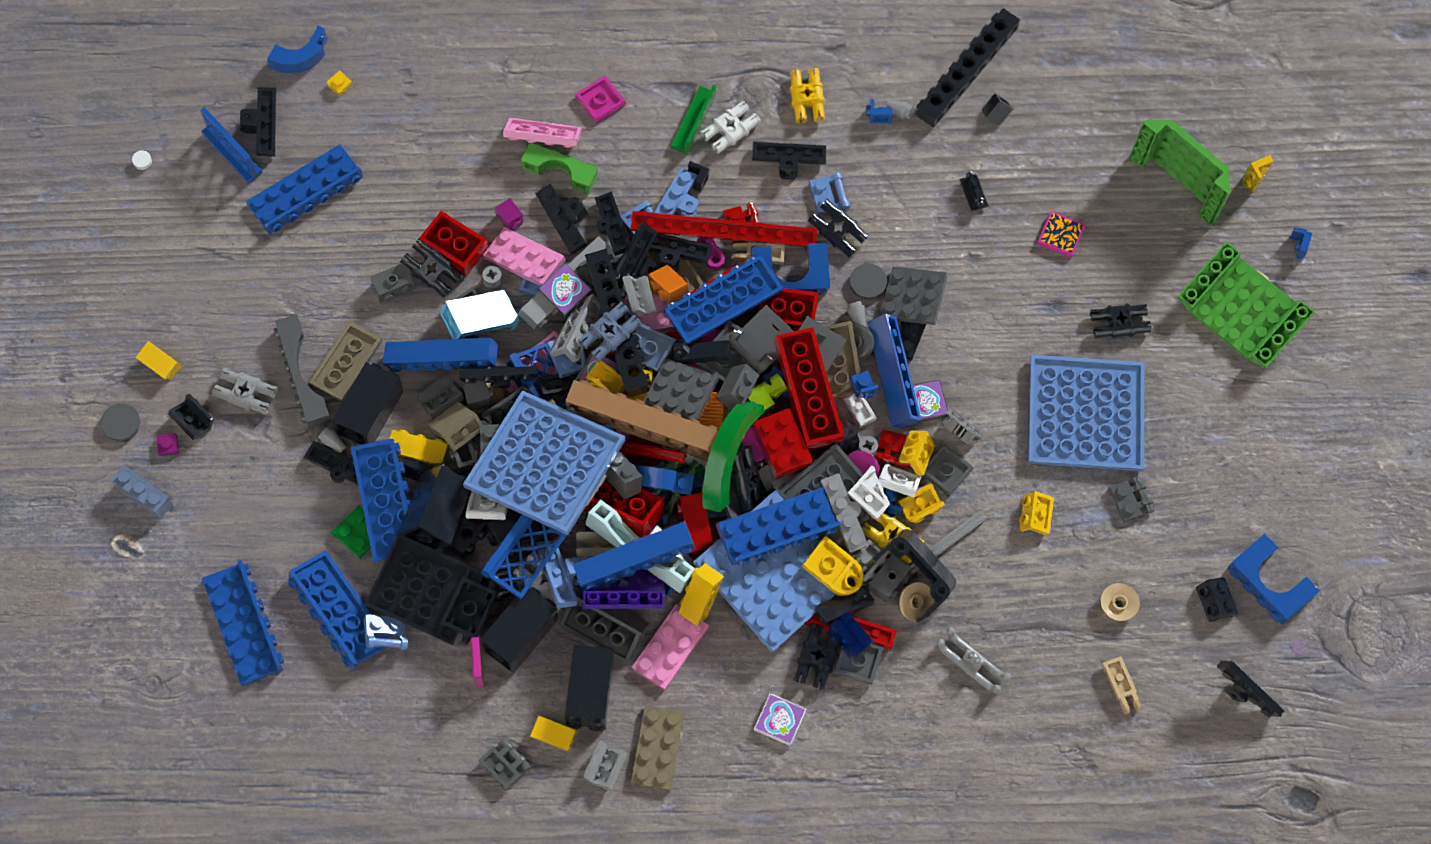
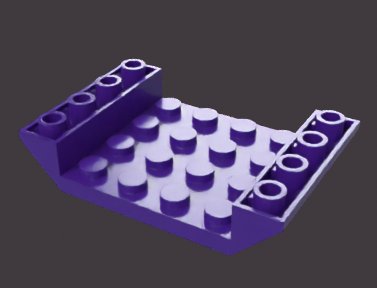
M659 519L653 529L658 526L663 530V519ZM585 525V531H594ZM641 569L632 576L618 578L614 583L599 585L596 590L584 591L583 609H664V582L650 571Z

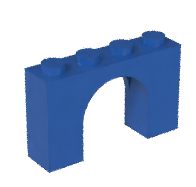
M827 243L808 244V272L803 279L797 282H785L777 277L772 267L771 246L752 247L751 256L756 258L761 255L783 288L815 291L819 294H824L826 290L830 289Z
M1263 534L1233 560L1228 569L1235 579H1239L1244 589L1257 598L1259 605L1266 608L1271 613V617L1283 625L1312 600L1320 590L1307 576L1287 592L1278 593L1265 587L1259 576L1260 565L1271 557L1279 547L1266 534Z

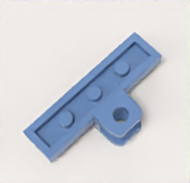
M681 168L654 213L695 217L698 212L699 201L688 194L694 186L698 175Z
M556 540L548 541V544L556 543ZM545 541L537 542L536 546L544 545ZM546 548L536 549L540 559L546 558ZM557 548L543 569L557 608L576 606L578 600L572 586L579 585L580 583L578 578L574 579V576L577 575L573 564L583 561V559L566 558L563 562L559 548Z

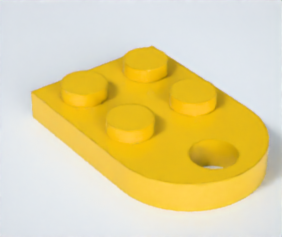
M826 535L820 540L801 566L829 590L840 596L853 594L863 583L864 576L860 564ZM848 577L855 580V587L848 585Z

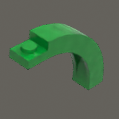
M746 402L744 405L736 404L723 421L712 445L706 466L703 484V508L721 512L730 503V478L737 450L747 430L765 412L764 405L756 404L755 402Z

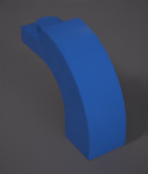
M318 26L310 41L300 49L290 50L275 44L267 58L269 68L283 73H300L317 65L325 55L323 48L327 42L325 28Z
M635 466L642 475V489H658L691 495L693 475L655 467Z

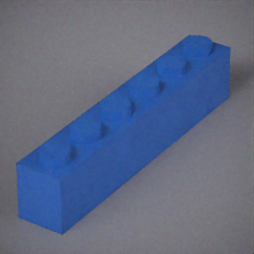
M883 314L867 323L874 335L873 352L877 360V369L881 377V386L885 394V403L888 407L890 423L892 427L905 429L920 422L921 417L897 318L889 314Z
M491 338L385 342L383 364L392 372H400L401 370L416 372L418 369L435 371V369L441 368L444 370H453V368L469 370L471 367L487 369L488 367L496 366L498 344Z
M684 521L575 563L573 567L583 592L586 590L593 591L599 585L614 583L620 577L632 576L638 570H647L654 567L656 563L668 562L677 555H687L695 547Z

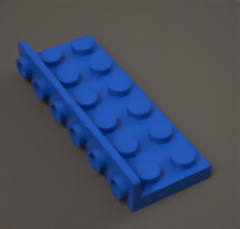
M341 144L250 198L246 203L268 234L275 233L287 223L297 220L300 215L312 211L318 204L325 203L331 196L343 192L349 185L359 182L363 177L362 170L359 166H356Z
M761 255L756 258L755 256L749 258L744 265L733 267L729 271L730 273L724 276L723 274L717 276L713 280L714 282L708 285L707 283L701 285L697 289L698 291L692 294L691 292L687 293L681 298L682 300L676 303L671 302L665 307L663 316L665 319L668 318L687 345L783 291L782 285Z
M393 438L351 447L374 563L387 559L411 502L406 497V492H409L407 481H403L402 473H405L403 461L399 462L398 454H401L400 445L395 443Z
M821 487L716 524L731 565L738 563L741 566L749 563L751 558L756 557L758 560L768 556V552L779 553L785 550V546L791 545V547L801 545L803 544L802 540H816L820 538L819 534H833L837 532L836 528L842 524L841 521L836 522L825 491Z
M327 551L289 571L287 580L289 586L297 591L300 602L303 605H307L311 618L314 621H318L321 632L324 636L329 637L332 648L341 654L342 662L347 668L350 667L352 671H355L357 665L388 648L382 646L366 647L363 618L365 615H371V613ZM374 636L375 638L388 639V637Z
M238 560L237 565L203 577L202 581L241 686L283 671L281 664L285 662L281 652H276L275 646L278 643L275 635H270L268 628L271 625L268 617H263L261 612L265 609L261 599L257 600L255 593L258 592L255 582H250L248 576L252 575L248 564L244 565L242 560Z

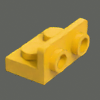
M1271 155L1252 162L1243 175V185L1249 189L1250 193L1255 191L1261 180L1265 178L1266 172L1270 170V166L1274 161Z
M910 431L899 457L900 463H910L916 475H924L935 447L928 431Z
M1037 491L1025 494L1022 500L1023 507L1019 520V530L1022 532L1031 530L1043 535L1050 534L1054 497Z

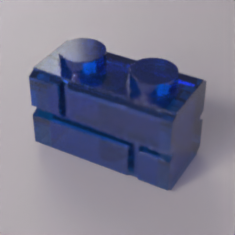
M848 611L829 627L830 637L835 642L839 641L843 647L841 649L847 657L857 658L874 642Z

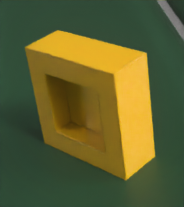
M340 70L326 82L327 86L339 96L353 85L352 81Z

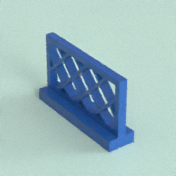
M205 107L200 109L206 128L201 131L202 135L245 182L249 184L261 175L262 170Z
M547 342L518 354L513 353L505 361L506 366L525 367L527 365H524L520 358L527 357L532 359L530 366L534 365V361L545 364L543 371L538 370V375H551L545 372L547 365L554 367L557 371L546 347ZM544 349L548 355L547 359L537 357V352ZM522 378L514 379L518 388L526 384L534 396L547 402L551 401L552 396H549L548 399L540 396L537 382L533 380L523 381ZM559 394L560 396H563L561 404L555 402V404L558 407L567 410V406L563 404L568 394Z
M523 514L481 572L486 578L489 577L519 599H522L566 537V534L545 524H542L543 531L532 532L531 523L534 519ZM554 532L560 536L556 543L548 544L546 533ZM543 534L545 544L534 546L533 536ZM530 536L531 547L520 548L519 540L521 537ZM546 548V558L537 560L535 549ZM532 550L534 560L523 562L521 551ZM518 552L520 563L509 564L508 555ZM535 563L536 572L532 575H525L524 565ZM521 566L523 576L512 578L510 567ZM507 568L508 579L501 580L495 576L498 569ZM523 579L525 587L521 593L513 588L512 581Z

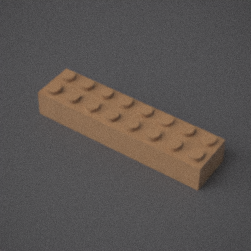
M574 380L566 398L567 409L573 407L588 420L602 425L610 424L616 430L673 450L679 449L685 454L707 462L719 431L713 425L704 426L698 420L692 418L687 420L678 413L664 412L661 407H650L641 400L634 399L633 401L627 399V396L624 394L610 393L608 389L601 386L597 388L590 386V383L584 380Z

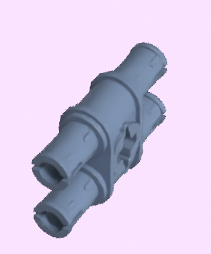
M621 301L609 313H603V316L596 323L590 325V330L578 339L585 349L597 338L603 340V343L591 352V355L597 358L598 362L610 351H616V348L621 343L629 339L630 333L642 324L639 318L636 319L637 316L634 314L622 326L617 324L616 321L629 311L625 305L623 306ZM606 329L609 330V331H612V330H613L614 335L611 334L610 332L607 333V332H606Z

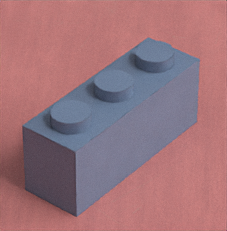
M125 465L111 479L118 490L159 520L173 506L169 497Z

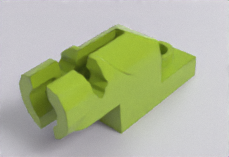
M779 374L770 378L771 385L764 381L754 387L752 394L747 398L748 402L764 405L765 412L763 414L774 410L775 403L772 399H777L783 392L787 391V387Z

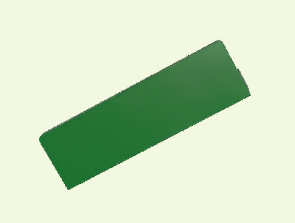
M713 84L711 90L699 86L671 144V149L689 154L716 97L717 85Z

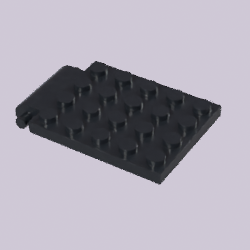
M398 534L364 605L452 646L460 633L464 635L461 642L468 645L472 638L479 637L499 593L494 591L497 583L489 581L487 587L482 585L485 576L481 574V570Z

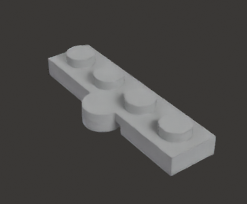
M839 473L822 479L820 483L825 491L836 522L841 521L842 525L839 526V530L849 554L867 547L868 543L857 519V516L861 513L860 504L850 501Z

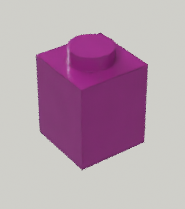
M511 198L495 207L496 216L504 227L515 230L524 222L523 214Z

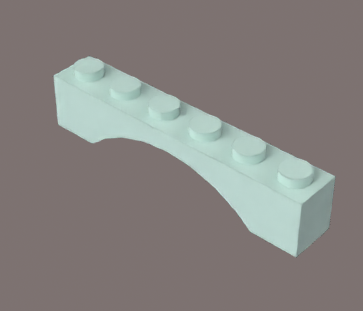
M602 500L589 512L585 525L615 547L640 539L625 524L617 511ZM675 556L672 560L665 563H656L654 567L647 570L678 593H681L692 578L690 576L695 568L680 557Z

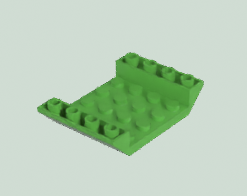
M1144 120L1129 155L1132 161L1144 167L1150 160L1154 159L1158 166L1166 169L1171 177L1179 180L1184 188L1192 191L1201 202H1204L1198 215L1205 223L1213 226L1231 192L1229 167L1173 120Z
M1226 241L1178 295V298L1192 316L1248 361L1267 368L1314 315L1315 311L1301 300L1296 303L1240 258L1241 252Z

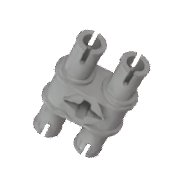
M223 368L220 379L233 383L235 386L232 390L215 385L214 388L216 390L213 389L212 396L226 400L229 405L244 408L245 411L254 410L267 415L268 411L266 410L270 409V403L257 400L255 397L258 393L275 398L276 395L274 393L277 394L278 387L264 383L259 377L255 378L246 375L245 372L236 373Z

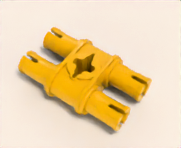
M813 68L808 70L810 84H802L801 71L796 70L797 74L795 76V70H792L790 72L791 86L789 91L792 97L791 106L795 111V122L800 124V116L802 123L807 121L805 108L809 107L813 108V120L815 122H818L819 117L820 122L824 121V86L820 82L819 69L815 68L814 75Z
M884 512L876 520L884 526V531L879 532L868 522H865L864 526H862L864 535L881 549L889 542V536L896 532V536L903 529L911 530L910 527H906L899 522L895 516L890 517ZM906 555L897 557L907 565L911 561Z

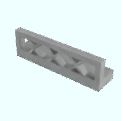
M594 294L585 297L572 309L550 352L553 357L565 354L572 362L579 360L584 350V345H581L578 339L590 330V325L596 323L602 314L599 301Z

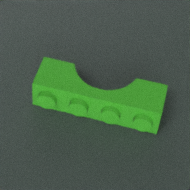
M529 143L521 159L522 169L537 175L550 168L564 170L572 179V188L586 194H590L598 178V168L593 164L583 163L573 156H565L561 152L547 149L539 143Z

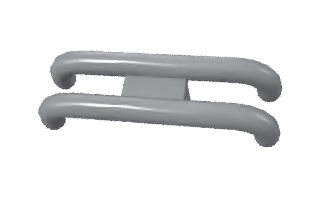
M948 628L947 635L950 640L966 653L961 659L945 645L943 639L937 641L939 650L992 693L1000 692L1001 687L998 684H992L978 671L983 666L996 678L1005 682L1010 680V674L1000 671L956 635L954 628Z

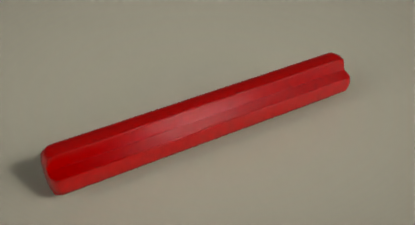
M626 441L618 451L678 463H684L686 454L682 451Z

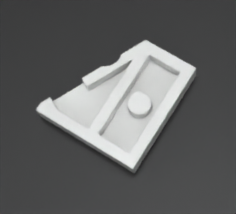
M871 466L847 494L877 520L890 503L883 492L882 484L877 478L874 466Z

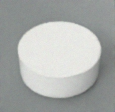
M142 150L133 155L132 162L137 169L145 170L151 166L152 158L148 152Z

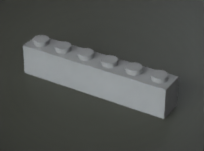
M598 236L568 266L575 271L577 266L586 260V254L606 248L608 255H613L614 252ZM539 291L521 308L518 315L535 330L538 326L542 328L549 321L548 317L551 314L555 316L559 311Z

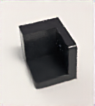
M996 93L992 95L982 108L986 118L997 125H1001L1013 110L1010 103Z
M689 161L688 171L698 175L692 189L702 192L709 179L710 169Z

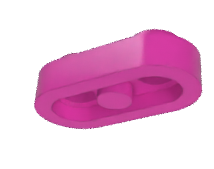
M699 237L696 242L712 245L707 266L713 270L721 269L725 263L723 252L712 238ZM713 260H718L719 262H718V263H713L712 261H713Z

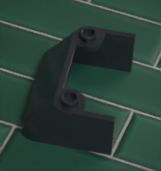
M903 529L877 552L865 566L869 567L887 550L896 557L906 555L932 583L930 595L935 600L916 619L919 623L948 598L956 587V579L912 530Z

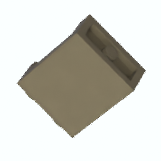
M456 402L427 425L437 439L443 438L451 450L456 451L480 433V425L483 424L476 413L461 403Z

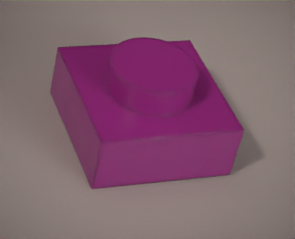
M176 433L157 435L159 456L179 454L178 436Z

